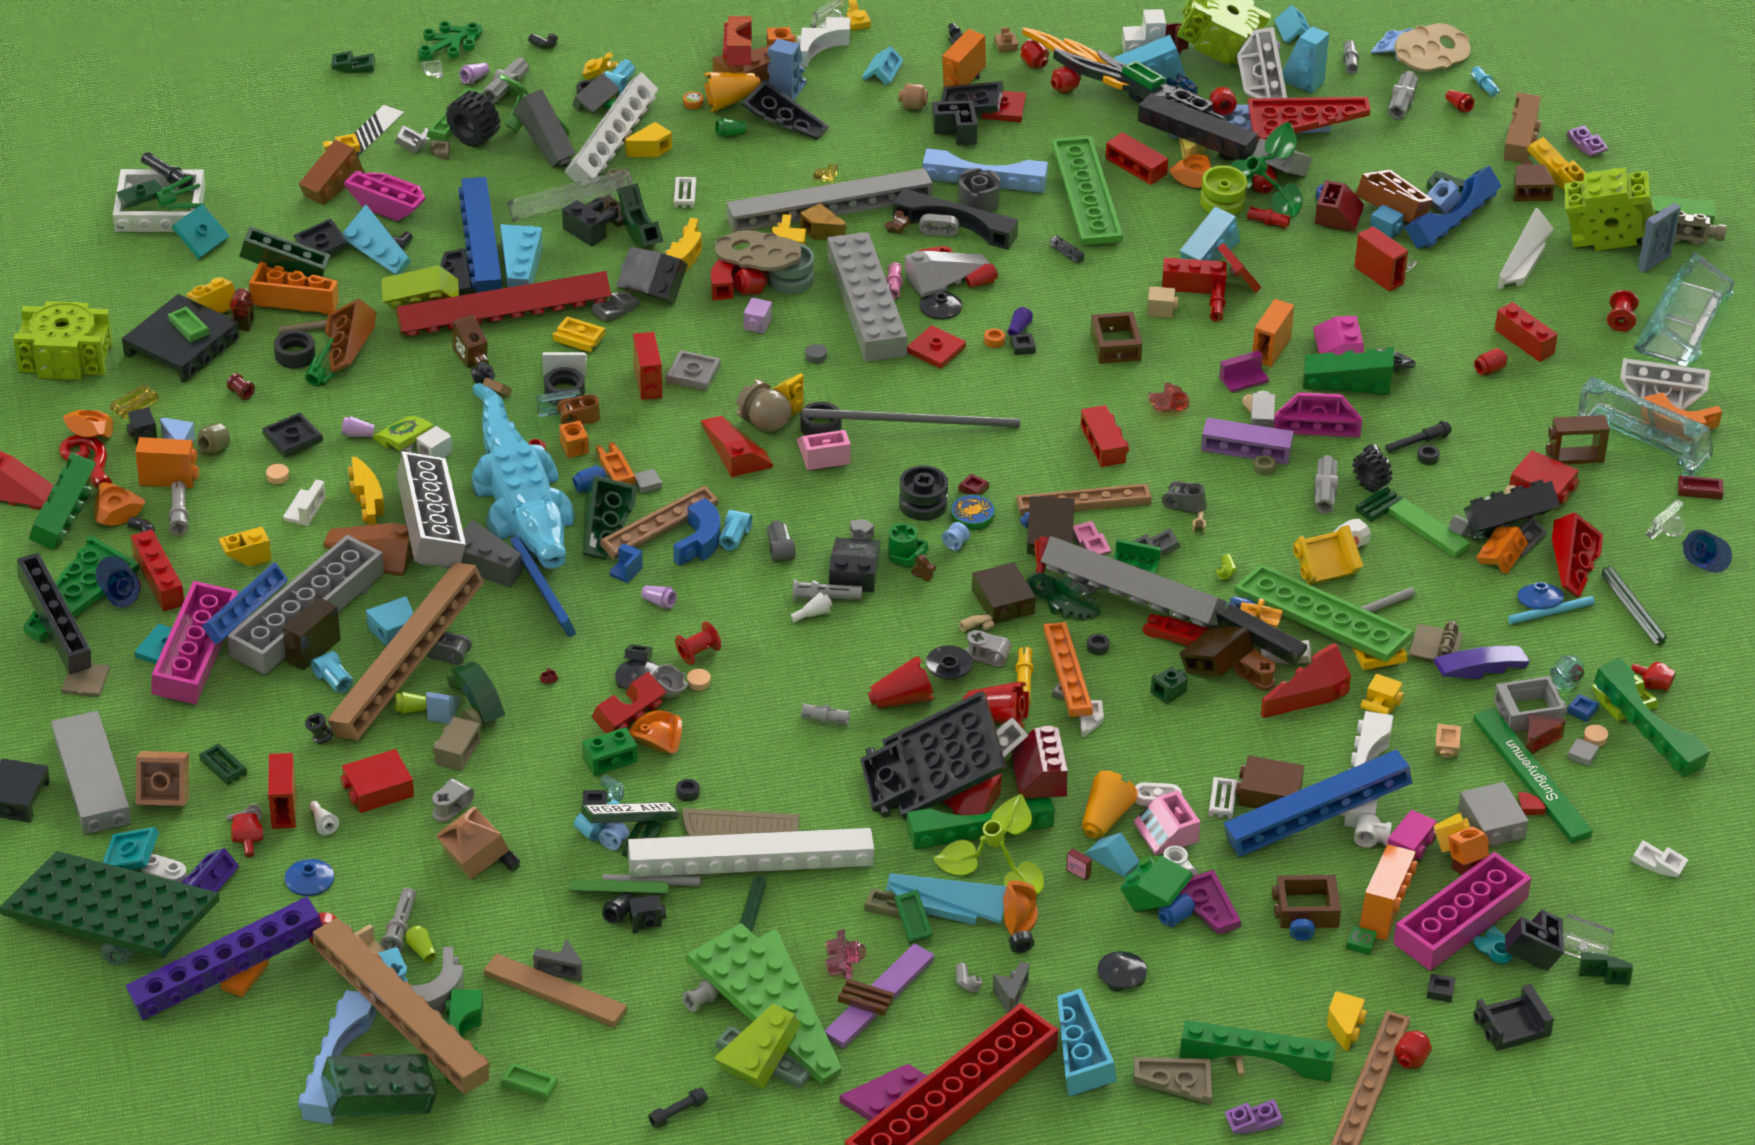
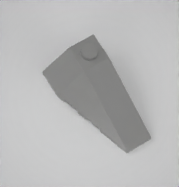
M916 251L905 255V278L924 297L946 290L947 285L951 283L956 285L961 283V278L968 276L985 263H990L982 254Z

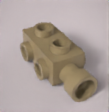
M1680 211L1674 242H1680L1683 239L1689 240V243L1692 245H1701V242H1707L1708 237L1715 238L1716 241H1724L1726 225H1710V217L1703 214L1689 215Z

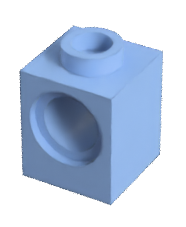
M1442 178L1427 194V196L1433 199L1431 206L1442 214H1448L1462 198L1458 192L1459 187L1454 182H1447Z

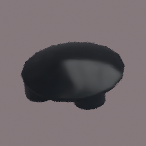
M633 659L622 663L616 670V685L618 688L628 690L633 681L648 671L652 675L658 666L650 660L647 662Z
M1117 951L1105 955L1099 961L1097 971L1099 977L1108 984V988L1111 991L1119 992L1125 988L1144 984L1147 968L1145 962L1139 956L1131 952Z

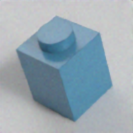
M1382 205L1371 214L1370 227L1374 226L1393 239L1403 231L1404 214Z

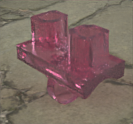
M844 929L837 930L836 939L826 941V950L829 957L837 956L826 959V968L829 974L842 973L845 980L853 978L852 962L858 963L859 960L866 956V947L857 940L852 942L846 940Z

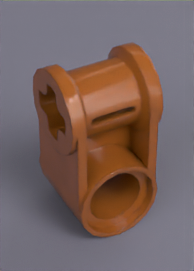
M587 394L580 397L563 399L557 404L562 424L581 421L582 424L595 423L600 419L599 398L596 395Z
M1255 649L1251 650L1233 666L1235 672L1240 677L1245 678L1260 690H1270L1275 686V678L1273 677V673L1276 670L1275 663Z

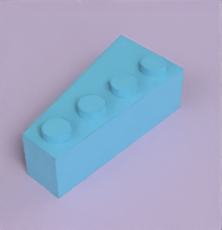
M500 224L507 288L534 283L543 248L542 227Z
M1082 989L1057 996L1068 1096L1116 1082L1113 1058Z

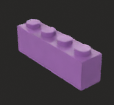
M1207 418L1202 434L1201 451L1249 459L1268 455L1274 458L1276 463L1288 465L1294 431Z

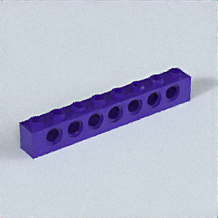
M308 896L125 986L134 1007L143 1021L312 938L313 931L323 925L318 912Z

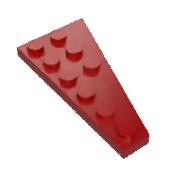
M1368 97L1248 98L1247 101L1251 131L1258 133L1257 143L1260 138L1266 140L1277 127L1286 122L1291 123L1294 133H1300L1370 116L1371 110Z

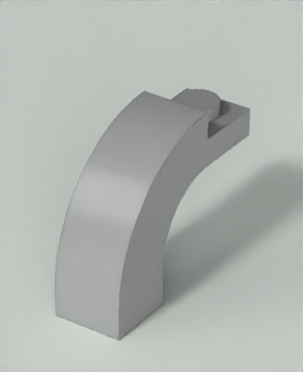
M443 947V968L435 980L422 985H411L413 991L418 996H423L428 1005L440 1014L446 1011V1000H451L452 989L463 990L464 987L463 965H459V957H454L453 947Z

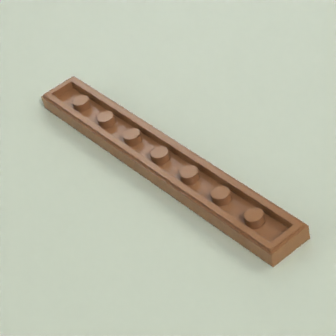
M1386 1010L1331 1145L1361 1144L1395 1061L1394 1048L1402 1035L1407 1031L1411 1017Z

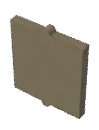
M91 662V668L70 675L68 673L61 689L62 693L75 694L79 697L83 695L100 697L110 671V666L93 664Z

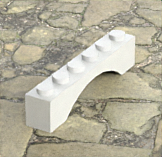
M1365 711L1364 720H1359L1357 734H1361V736H1356L1354 750L1358 751L1357 753H1352L1351 766L1356 767L1368 762L1388 749L1393 715ZM1378 798L1342 813L1341 816H1345L1344 826L1355 828L1356 821L1360 815H1376Z

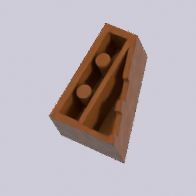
M770 46L752 49L751 65H727V59H723V55L713 57V72L754 73L755 77H759L760 83L764 80L769 82L770 74H768L767 69L770 58L767 56Z
M335 139L299 182L303 195L324 205L346 188L344 182L354 172L361 171L365 173L355 148Z
M1390 169L1362 174L1356 191L1358 198L1379 208L1385 205L1404 214L1403 220L1407 223H1411L1416 218L1427 214L1433 200Z

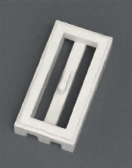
M676 177L674 208H678V205H682V208H686V205L694 208L696 177ZM680 182H684L682 199H679ZM688 182H692L690 199H687Z
M1214 777L1209 817H1213V814H1218V818H1223V815H1228L1227 819L1233 818L1237 780ZM1218 784H1222L1220 805L1215 807ZM1227 785H1232L1229 809L1224 808Z

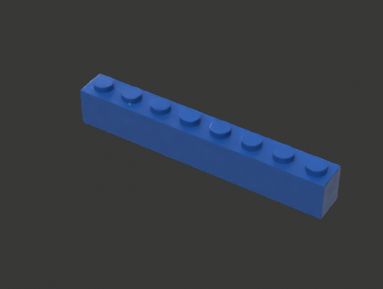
M487 178L462 179V187H458V194L462 212L469 274L471 277L472 290L476 289V293L502 289Z
M1397 749L1224 822L1227 841L1237 855L1241 857L1412 784L1410 766Z

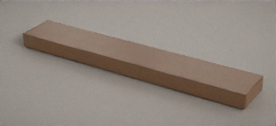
M1148 484L1016 496L1020 516H1024V513L1029 512L1030 496L1075 498L1074 511L1146 505L1152 502Z
M704 485L601 539L600 545L614 560L618 558V548L623 543L637 548L688 521V506L703 498H706L716 506L719 500Z
M497 953L484 969V976L614 1028L627 1012V1005Z

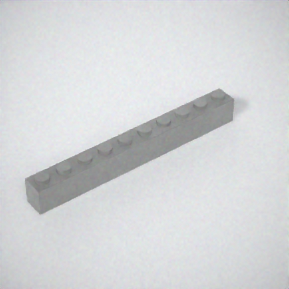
M923 168L727 202V220L732 232L777 226L778 223H782L783 215H791V223L800 222V213L819 203L836 216L893 206V202L902 189L932 196V181L926 169Z

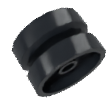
M927 465L911 467L904 471L900 477L899 508L902 513L918 521L937 519L945 513L948 501V478L946 474L936 467Z

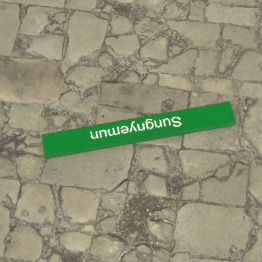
M1492 708L1474 714L1473 721L1531 794L1543 802L1545 811L1570 843L1591 837L1593 830L1497 710Z

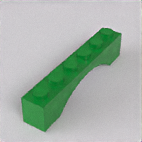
M1620 657L1598 668L1594 680L1596 687L1641 732L1642 736L1649 740L1657 752L1668 760L1673 769L1677 770L1683 777H1686L1705 767L1710 751L1695 735L1684 733L1667 725L1650 712L1637 692L1634 671Z
M1050 797L1024 798L1032 816V823L1026 831L1054 826L1055 809ZM931 808L907 812V832L913 849L950 844L958 840L980 839L981 836H984L983 825L991 820L995 811L979 815H954Z
M1185 1020L1181 1037L1180 1058L1213 1060L1226 1056H1254L1281 1063L1297 1071L1305 1078L1331 1082L1336 1043Z

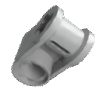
M979 630L971 631L967 636L969 647H967L966 651L971 655L973 661L990 664L994 667H1001L1005 664L1012 649V644L1007 638Z
M450 779L432 796V802L435 805L432 813L433 818L443 823L451 821L453 817L472 802L475 793L474 789L455 779Z

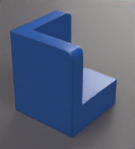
M623 543L618 548L619 562L610 570V576L629 583L643 568L642 551Z

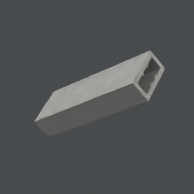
M98 711L51 721L53 738L83 835L131 824L129 805Z

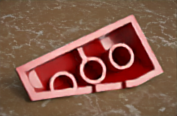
M722 415L701 420V425L731 478L773 467L766 451Z
M0 451V500L7 501L8 505L12 506L20 503L29 505L31 509L41 510L45 501L47 502L54 485L15 457Z
M1576 512L1554 520L1552 543L1561 585L1577 598L1580 597L1588 581V573L1595 567L1593 564L1595 559L1599 558L1601 554L1603 534Z
M1333 643L1311 657L1312 662L1304 669L1300 666L1288 683L1286 681L1281 682L1262 698L1261 716L1266 718L1329 703L1349 693L1351 674L1338 646Z

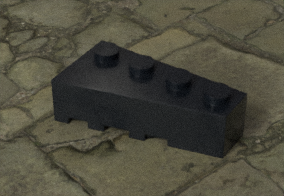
M1543 479L1530 483L1531 487L1524 489L1523 485L1510 489L1511 493L1505 495L1503 491L1491 494V499L1483 500V497L1471 500V505L1464 508L1471 533L1474 534L1500 526V524L1507 525L1521 520V518L1525 520L1532 516H1540L1560 507L1552 481L1544 483Z

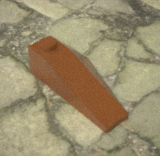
M360 298L328 314L325 332L329 339L334 338L330 347L331 353L329 354L331 371L333 373L350 366L374 329L377 312Z
M388 523L330 529L323 543L325 548L331 549L346 535H349L383 552L384 573L404 576L413 556L407 525Z

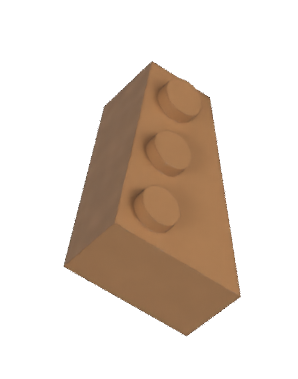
M1517 92L1503 160L1523 163L1529 160V156H1532L1527 148L1530 144L1537 141L1541 121L1538 120L1541 96Z

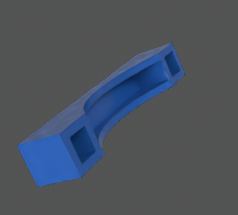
M1490 165L1482 168L1464 180L1462 198L1450 213L1435 214L1429 212L1416 218L1404 228L1417 249L1422 246L1429 248L1437 243L1436 238L1447 235L1449 228L1452 229L1461 224L1460 219L1471 216L1473 209L1476 210L1485 204L1484 200L1487 201L1496 196V191L1502 185Z

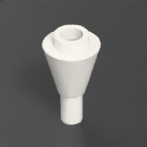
M820 592L803 609L791 614L790 617L795 623L805 617L830 613L832 602L827 594L823 595Z
M312 801L309 807L314 813L318 833L321 835L334 833L339 826L338 817L321 808L317 801Z

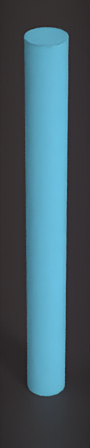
M1593 596L1561 603L1549 609H1534L1509 615L1508 621L1510 624L1524 622L1594 605L1595 601Z

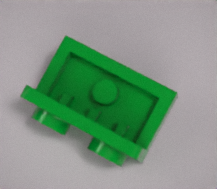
M1117 539L1113 559L1157 574L1161 558L1160 547Z

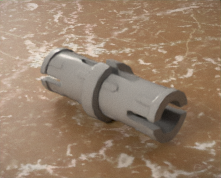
M1348 40L1343 44V60L1346 63L1347 72L1354 74L1359 68L1357 63L1359 55L1356 51V43Z
M804 703L802 706L801 718L819 720L824 724H827V722L847 726L849 724L850 711L830 708L829 705H824L823 707Z

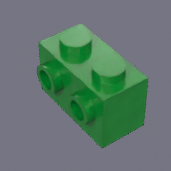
M626 727L582 741L583 760L593 776L638 762L637 744Z

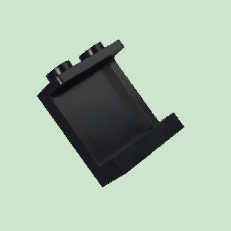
M1 759L0 818L31 823L34 817L33 803L42 785L48 786L50 783L48 766Z
M1532 984L1522 986L1520 997L1487 1006L1483 999H1479L1473 1012L1475 1022L1482 1027L1487 1041L1492 1043L1496 1051L1549 1037L1552 1034L1554 1018Z

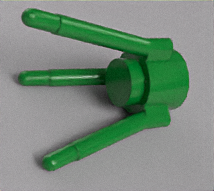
M187 176L168 187L161 188L162 191L156 192L160 208L166 207L167 210L197 208L202 204L205 206L204 203L173 204L177 202L176 195L194 190L201 185L198 183L177 191L172 190L192 179L191 176Z
M334 338L329 339L320 357L318 354L314 355L310 367L304 375L306 381L313 386H319L320 383L326 385L332 377L340 372H331L326 376V368L321 364Z

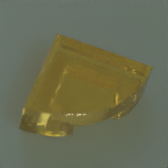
M828 164V167L816 169L813 173V179L833 182L838 172V165Z

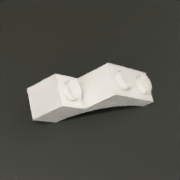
M826 17V25H822V28H802L801 36H797V44H800L803 59L800 62V66L808 67L810 60L822 50L835 46L849 45L850 18Z

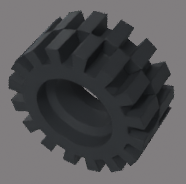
M1373 448L1356 456L1353 459L1354 463H1352V467L1355 468L1353 473L1357 474L1356 480L1359 479V484L1361 486L1365 485L1364 489L1369 490V492H1375L1388 485L1393 478L1391 476L1393 472L1389 470L1391 465L1386 462L1388 459L1386 457L1383 458V453H1378V450H1373Z

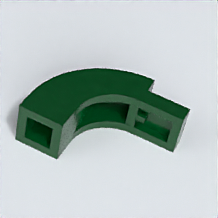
M638 183L617 188L622 208L619 209L633 242L639 247L663 242L659 222L651 221L646 213Z
M471 661L451 669L453 675L447 677L449 686L459 687L465 693L472 709L476 710L481 716L482 723L505 716L498 693L489 676L479 664Z

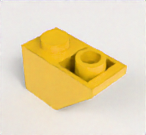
M656 122L650 124L625 139L626 156L659 157L672 149V132Z
M222 277L211 280V283L205 286H197L193 288V291L186 294L187 298L219 313L239 305L233 282Z
M800 373L772 388L783 393L790 401L792 410L790 417L803 409L804 375Z
M263 527L219 538V543L226 556L247 566L271 561L270 541Z
M1461 813L1455 814L1434 825L1442 853L1450 851L1449 835L1470 828L1468 818L1463 819Z
M1336 991L1329 1007L1327 1027L1343 1050L1349 1051L1352 1042L1357 1043L1360 1034L1359 1024L1364 1025L1367 1010H1364L1365 999Z

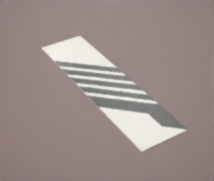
M383 105L354 133L360 144V152H356L359 156L404 112Z

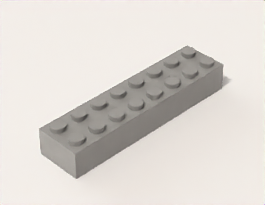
M869 232L828 237L827 258L864 361L907 356V334Z
M402 452L396 477L414 561L423 565L435 564L444 568H451L455 562L461 563L466 543L446 458Z
M346 535L227 635L229 656L264 675L267 674L286 657L283 627L319 597L337 605L339 612L384 573L383 552Z
M1052 536L1049 538L1041 562L1047 564L1046 569L1065 575L1067 571L1068 577L1084 583L1086 579H1089L1087 583L1105 591L1107 587H1110L1108 592L1127 598L1129 594L1130 600L1146 606L1148 602H1151V608L1167 614L1169 610H1172L1171 615L1189 621L1190 617L1194 618L1192 623L1210 628L1211 625H1218L1215 612L1217 610L1224 612L1227 601Z

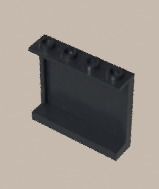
M177 294L122 338L123 352L129 358L139 352L179 371L181 382L185 383L239 339L238 321ZM188 307L209 328V335L190 342L169 321L168 314Z

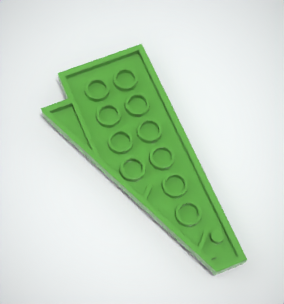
M740 923L687 954L685 961L752 1022L772 1004L794 1013L801 1026L788 1046L786 1053L803 1065L802 1068L804 1070L808 1069L810 1075L821 1085L840 1075L842 1067L776 929L757 938Z

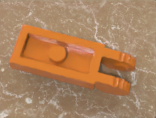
M614 442L608 445L610 453H605L601 445L595 447L597 457L609 479L627 484H636L635 475L621 450H618Z

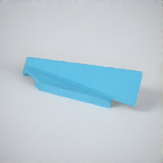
M900 874L889 875L886 890L893 892L897 896L918 889L926 914L975 925L977 916L1001 924L1004 911L1003 896L1006 886Z

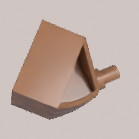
M141 751L136 756V804L184 806L188 802L189 752Z
M475 806L436 835L445 853L470 880L509 851L502 835Z

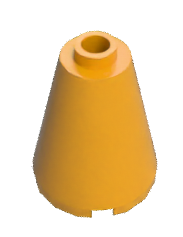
M704 73V78H708V83H704L709 106L713 105L711 112H717L746 99L761 84L759 77H755L754 73Z
M1100 771L1098 775H1095L1082 821V829L1088 837H1103L1136 802L1138 790L1130 780L1126 783L1121 780L1122 775L1112 771Z

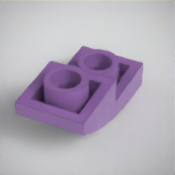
M1585 125L1568 130L1566 134L1567 138L1580 151L1589 156L1606 152L1609 149L1598 134L1592 135Z
M1274 1099L1250 1108L1249 1103H1245L1224 1112L1233 1134L1252 1133L1284 1124Z

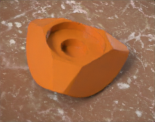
M1194 154L1179 161L1169 171L1181 184L1199 188L1202 187V177L1205 171L1210 169L1212 164L1208 155Z
M76 410L63 415L67 427L79 436L90 438L101 435L103 438H108L112 435L113 419L103 412Z
M103 482L97 488L94 518L98 523L115 526L128 522L130 517H135L142 510L145 500L131 491Z
M652 711L640 717L628 732L633 739L642 745L662 753H675L680 744L682 720L680 716L667 711Z
M1009 881L1003 896L1004 919L1011 936L1020 931L1030 932L1037 922L1036 890L1031 884L1023 881Z

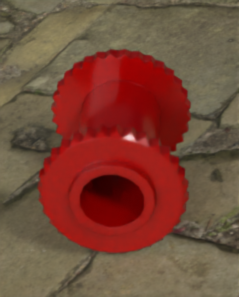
M1616 291L1609 299L1610 307L1613 310L1607 316V323L1615 331L1627 332L1632 330L1637 322L1636 315L1633 312L1638 308L1639 300L1631 291Z
M707 621L702 622V631L687 639L681 635L675 638V646L680 657L689 665L695 663L696 654L710 647L715 651L721 649L720 636L714 626Z

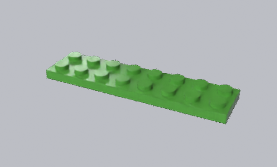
M1092 136L1052 139L1051 146L1081 245L1123 242V234Z
M1260 564L1235 586L1236 595L1250 599L1258 604L1259 599H1265L1264 606L1282 610L1283 616L1385 662H1388L1413 638L1412 630L1263 564Z

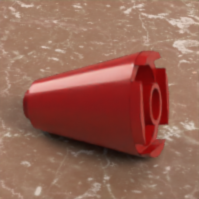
M913 657L871 685V691L867 692L871 705L876 704L877 708L927 702L935 699L932 695L934 692L925 668L921 669L920 663L922 661L920 657Z
M1021 681L971 690L962 699L964 700L983 691L987 695L993 720L999 724H1004L1013 717L1023 728L1025 724H1022L1023 718H1028L1029 691H1024L1023 686L1027 685Z

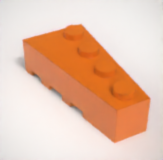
M261 261L249 282L250 305L263 308L275 307L282 310L294 309L302 312L313 311L329 314L335 311L339 303L338 281L316 275L306 277L303 272L296 270L293 273L286 272L284 267L277 265L274 268L267 267V263Z
M1387 844L1366 890L1359 927L1377 931L1376 938L1385 941L1388 939L1396 914L1400 910L1401 902L1404 900L1407 888L1410 887L1412 876H1415L1418 862L1414 861L1416 851Z

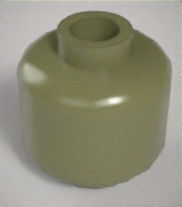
M212 423L203 427L198 432L197 443L205 453L216 454L229 446L230 434L221 423Z

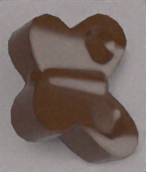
M901 210L895 212V219L885 223L884 226L888 232L896 231L898 234H901L904 231V227L908 226L911 221Z
M921 554L917 557V565L911 570V573L929 582L934 576L933 573L936 570V566L931 564Z

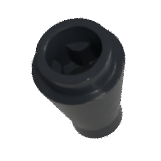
M623 892L616 898L606 902L602 910L604 919L611 924L622 922L629 910V899L634 898L630 892Z

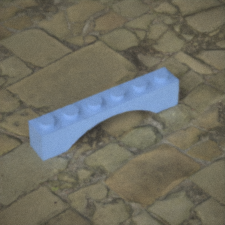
M926 148L923 168L926 169L932 181L958 184L961 174L966 170L972 168H981L983 172L991 170L999 176L1000 188L1044 193L1047 182L1048 162L1026 160L1010 165H982L962 160L945 150Z
M346 990L343 999L338 1000L336 1016L331 1018L329 1023V1034L327 1037H323L321 1053L316 1055L314 1060V1071L308 1075L306 1091L301 1093L299 1097L298 1108L302 1110L303 1120L331 1125L334 1122L340 1106L338 1087L332 1076L335 1064L340 1054L352 1041L370 1030L377 1009L359 992Z

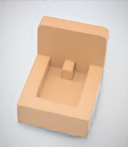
M1437 725L1436 754L1446 758L1458 756L1461 726Z

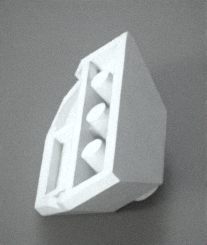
M1274 27L1254 30L1237 54L1244 93L1252 98H1287Z
M1623 358L1620 380L1638 406H1642L1644 397L1664 392L1675 407L1685 410L1707 393L1710 370Z

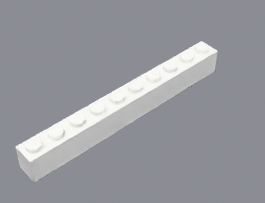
M871 828L628 839L630 877L873 866L874 858Z

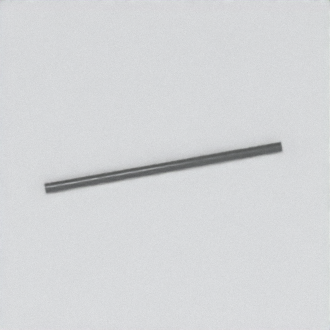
M802 409V417L1020 427V419Z

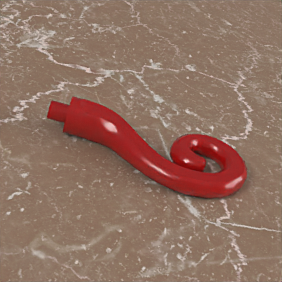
M73 435L62 441L59 446V453L66 461H68L71 453L69 450L75 446H80V451L75 454L84 458L89 457V448L95 452L93 462H96L91 478V484L96 490L98 485L103 482L112 484V480L104 472L107 451L99 439Z

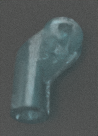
M604 775L601 778L600 784L609 789L608 797L610 801L616 800L620 802L624 798V785L609 775Z

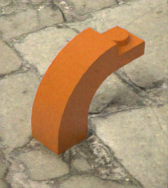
M1664 392L1644 397L1641 414L1652 427L1668 436L1680 439L1704 438L1705 430L1719 427L1722 410L1719 406L1699 411H1685L1675 407Z

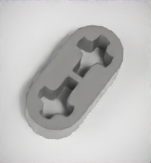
M925 214L921 217L919 230L925 235L952 237L958 233L959 229L958 219L949 215Z

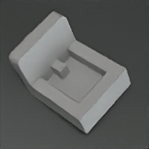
M403 125L394 142L416 154L419 147L422 149L425 147L429 139L426 137L429 129L425 128L420 135Z

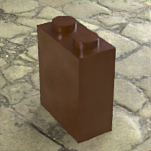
M1248 756L1246 765L1241 764L1239 778L1242 781H1237L1235 795H1239L1238 805L1259 808L1301 790L1305 765Z

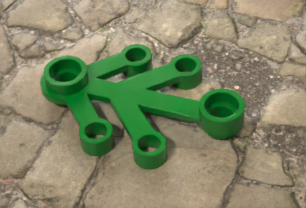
M442 21L439 23V31L441 33H435V30L431 28L425 29L423 31L424 40L442 41L432 46H420L418 49V60L424 63L431 62L434 59L435 52L449 45L451 47L447 49L448 57L451 59L458 58L460 56V42L464 38H467L463 41L464 50L473 51L475 49V40L479 39L483 32L482 26L475 22H470L465 26H451L450 22ZM454 32V33H457V34H445V33Z

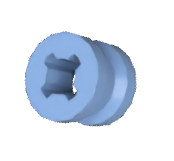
M960 522L953 523L949 530L942 534L944 545L953 551L959 550L963 543L967 542L970 538L968 528Z
M622 822L607 823L606 829H603L599 834V840L607 849L617 850L621 846L622 841L628 837L629 830Z

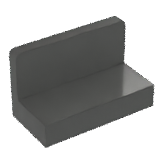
M602 73L575 96L572 106L577 111L584 106L590 113H594L619 91V87Z

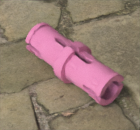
M894 262L892 263L893 265L889 264L888 266L889 273L886 281L893 299H896V293L897 298L900 297V287L903 283V278L901 277L902 266Z

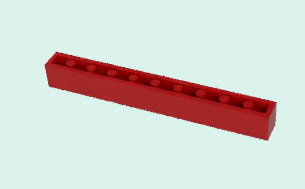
M607 271L398 306L395 310L400 335L406 334V337L419 335V331L427 330V333L439 332L441 327L448 326V330H452L453 321L470 315H474L478 325H480L482 320L490 319V322L502 321V317L511 316V319L524 317L523 313L531 312L532 315L543 314L544 310L551 308L553 312L565 310V306L573 305V308L586 306V302L594 301V304L606 302V299L611 297Z

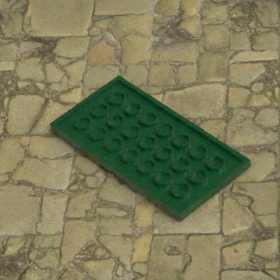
M56 851L0 906V913L10 918L164 959L220 899L218 892Z

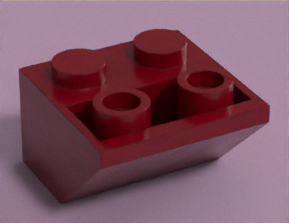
M1326 180L1317 203L1315 224L1356 232L1364 209V203L1347 184Z

